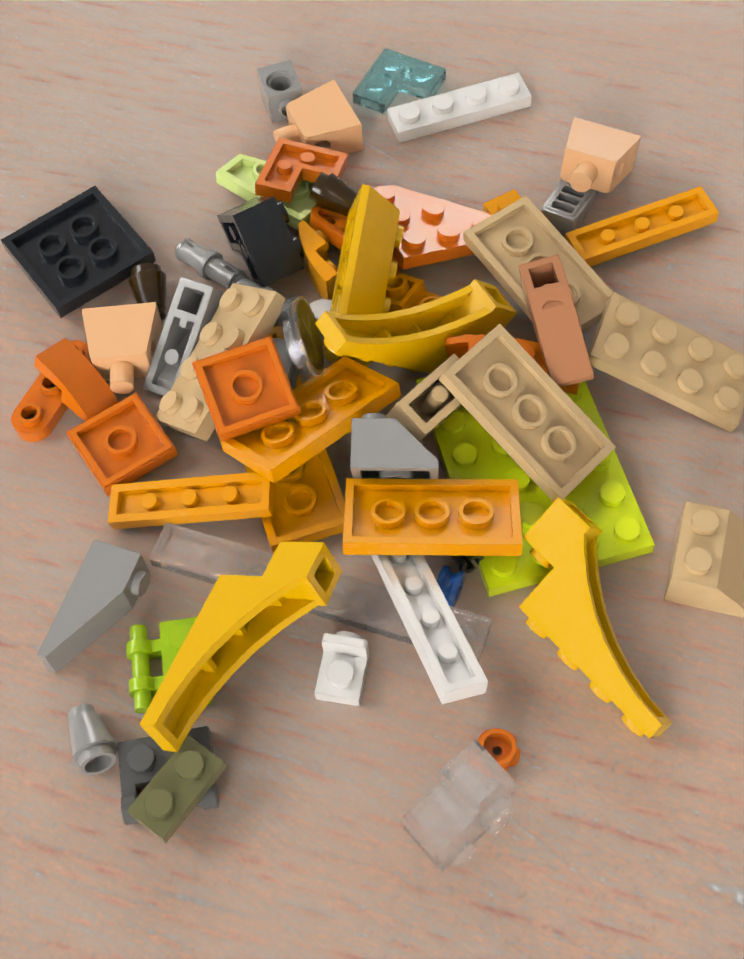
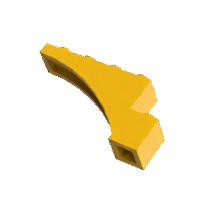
M474 279L470 285L458 291L411 308L369 315L340 314L325 311L315 324L325 337L323 341L326 347L338 356L346 355L359 358L365 362L374 361L389 367L397 366L409 369L412 372L420 371L431 374L448 359L445 349V339L447 337H457L463 334H485L486 336L498 324L505 327L517 312L496 286Z
M558 497L523 536L533 547L530 550V554L534 559L547 569H550L552 566L554 567L519 606L528 616L525 622L538 636L546 639L548 636L559 647L556 653L567 666L575 671L580 669L591 680L588 686L596 696L606 703L612 701L624 713L621 719L632 732L640 737L644 734L648 738L661 736L673 722L651 699L633 673L617 642L607 615L600 585L597 557V537L603 530L573 502Z
M280 541L263 576L219 575L139 724L163 751H179L192 726L211 699L232 674L259 648L317 606L327 605L343 570L325 543Z

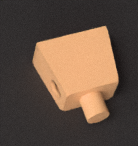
M335 80L329 81L289 102L286 106L289 125L273 130L275 142H277L278 138H283L348 154L363 150L362 124Z
M575 117L565 148L560 178L563 181L569 182L571 187L577 192H586L589 189H593L603 193H610L633 170L641 136Z
M156 302L82 309L92 365L105 381L110 380L111 391L117 394L132 392L134 390V378L147 376L163 329V323Z

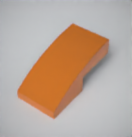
M62 339L35 356L34 367L62 390L61 401L84 422L119 402L96 368L68 339Z

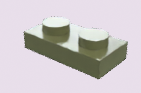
M188 735L179 751L172 754L126 811L133 819L164 843H167L227 766L223 760Z

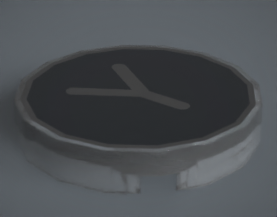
M303 296L286 299L282 305L281 312H288L289 320L283 321L284 326L282 328L291 360L297 369H305L301 374L305 379L323 375L325 370V354L320 330L315 324V315Z

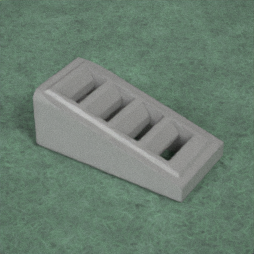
M561 180L546 200L541 212L560 234L565 237V233L580 228L599 191L589 189L586 192H577L571 187L569 182ZM567 192L572 193V194H575V195H578V196H581V197H583V198H580V197H577V196L568 194Z

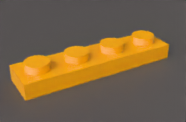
M699 186L565 233V239L591 267L716 223L719 211L703 188Z
M257 472L114 484L111 486L107 523L113 529L271 517L274 516L275 484Z

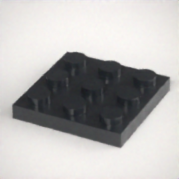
M96 186L91 187L1 239L5 250L60 318H63L131 277V270L135 266L156 262L152 249Z

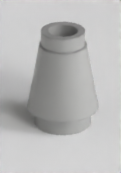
M81 704L72 708L67 716L74 766L80 768L81 773L85 775H97L109 770L117 760L115 755L118 750L117 744L95 712L93 705Z

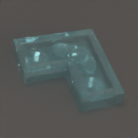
M384 48L353 91V103L384 114L399 91L421 99L435 96L446 80V69Z

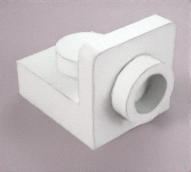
M338 631L335 634L324 633L322 638L323 655L314 692L315 698L317 700L360 706L370 657L368 641L348 631Z

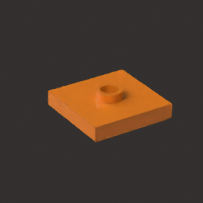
M272 335L192 362L220 442L300 415L299 405Z
M136 392L66 432L70 442L107 497L111 495L112 485L132 483L178 456L176 447Z

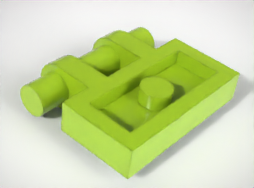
M197 616L159 622L160 639L155 640L147 638L146 625L135 624L129 627L130 641L126 643L127 659L132 662L133 678L128 681L129 696L134 698L136 713H146L152 697L155 696ZM162 658L163 676L151 677L149 660ZM213 698L208 703V705L213 704Z

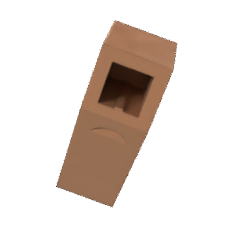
M559 255L518 265L524 299L548 375L560 388L594 379L572 294Z

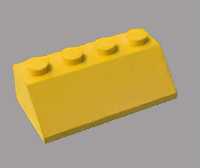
M361 185L347 215L330 312L369 315L388 313L390 310L391 298H386L385 295L387 284L392 285L395 279L397 262L392 261L394 248L398 249L401 244L404 226L398 225L400 210L369 185ZM325 344L323 345L324 360L336 362L346 356H338L331 352ZM346 356L366 367H369L372 362H365L359 358Z

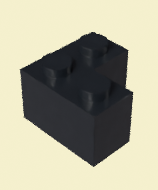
M274 196L256 197L217 215L231 249L241 252L253 281L258 285L266 287L305 269L301 260L304 258L303 248L295 236L291 237L286 225L289 222L287 210L281 201L276 202Z

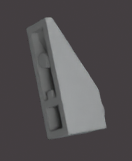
M180 277L142 389L162 396L171 390L180 374L179 371L182 363L190 357L200 340L199 336L202 329L214 316L224 292L215 287Z
M93 540L37 653V656L48 671L57 674L130 612L138 596L141 597L145 594L150 582V572L141 553Z

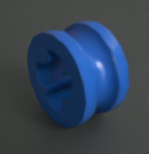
M444 565L438 575L437 583L450 608L454 609L463 589L466 572L459 570L458 573H452L450 567Z

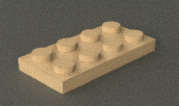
M527 196L463 232L465 244L530 320L531 318L523 295L518 265L558 254L570 287L581 331L587 330L600 321L606 302L613 293L612 290Z
M232 283L230 288L221 296L219 307L211 321L202 329L199 336L200 340L190 357L182 363L179 371L180 374L171 390L161 399L159 410L154 417L156 421L166 427L207 442L215 426L192 362L267 337L288 300L277 291Z
M613 292L606 302L588 351L591 366L730 433L737 428L744 409V354Z
M498 324L438 379L553 502L558 497L564 499L616 448L501 324Z

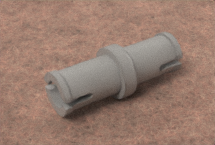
M184 238V242L180 241L176 247L175 256L178 260L195 268L200 277L205 280L212 279L227 288V290L237 276L246 275L243 270L224 261L223 256L215 250L208 251L190 238Z

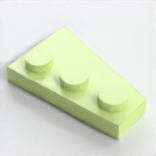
M239 154L216 171V183L247 201L256 197H262L255 195V182L266 161ZM302 180L291 203L281 201L289 216V222L286 224L297 230L298 223L304 220L307 224L309 223L311 209L316 204V202L309 199L310 192L315 184L314 182Z

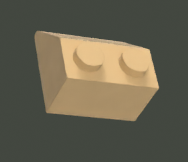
M685 501L677 524L664 600L744 618V521L730 510Z

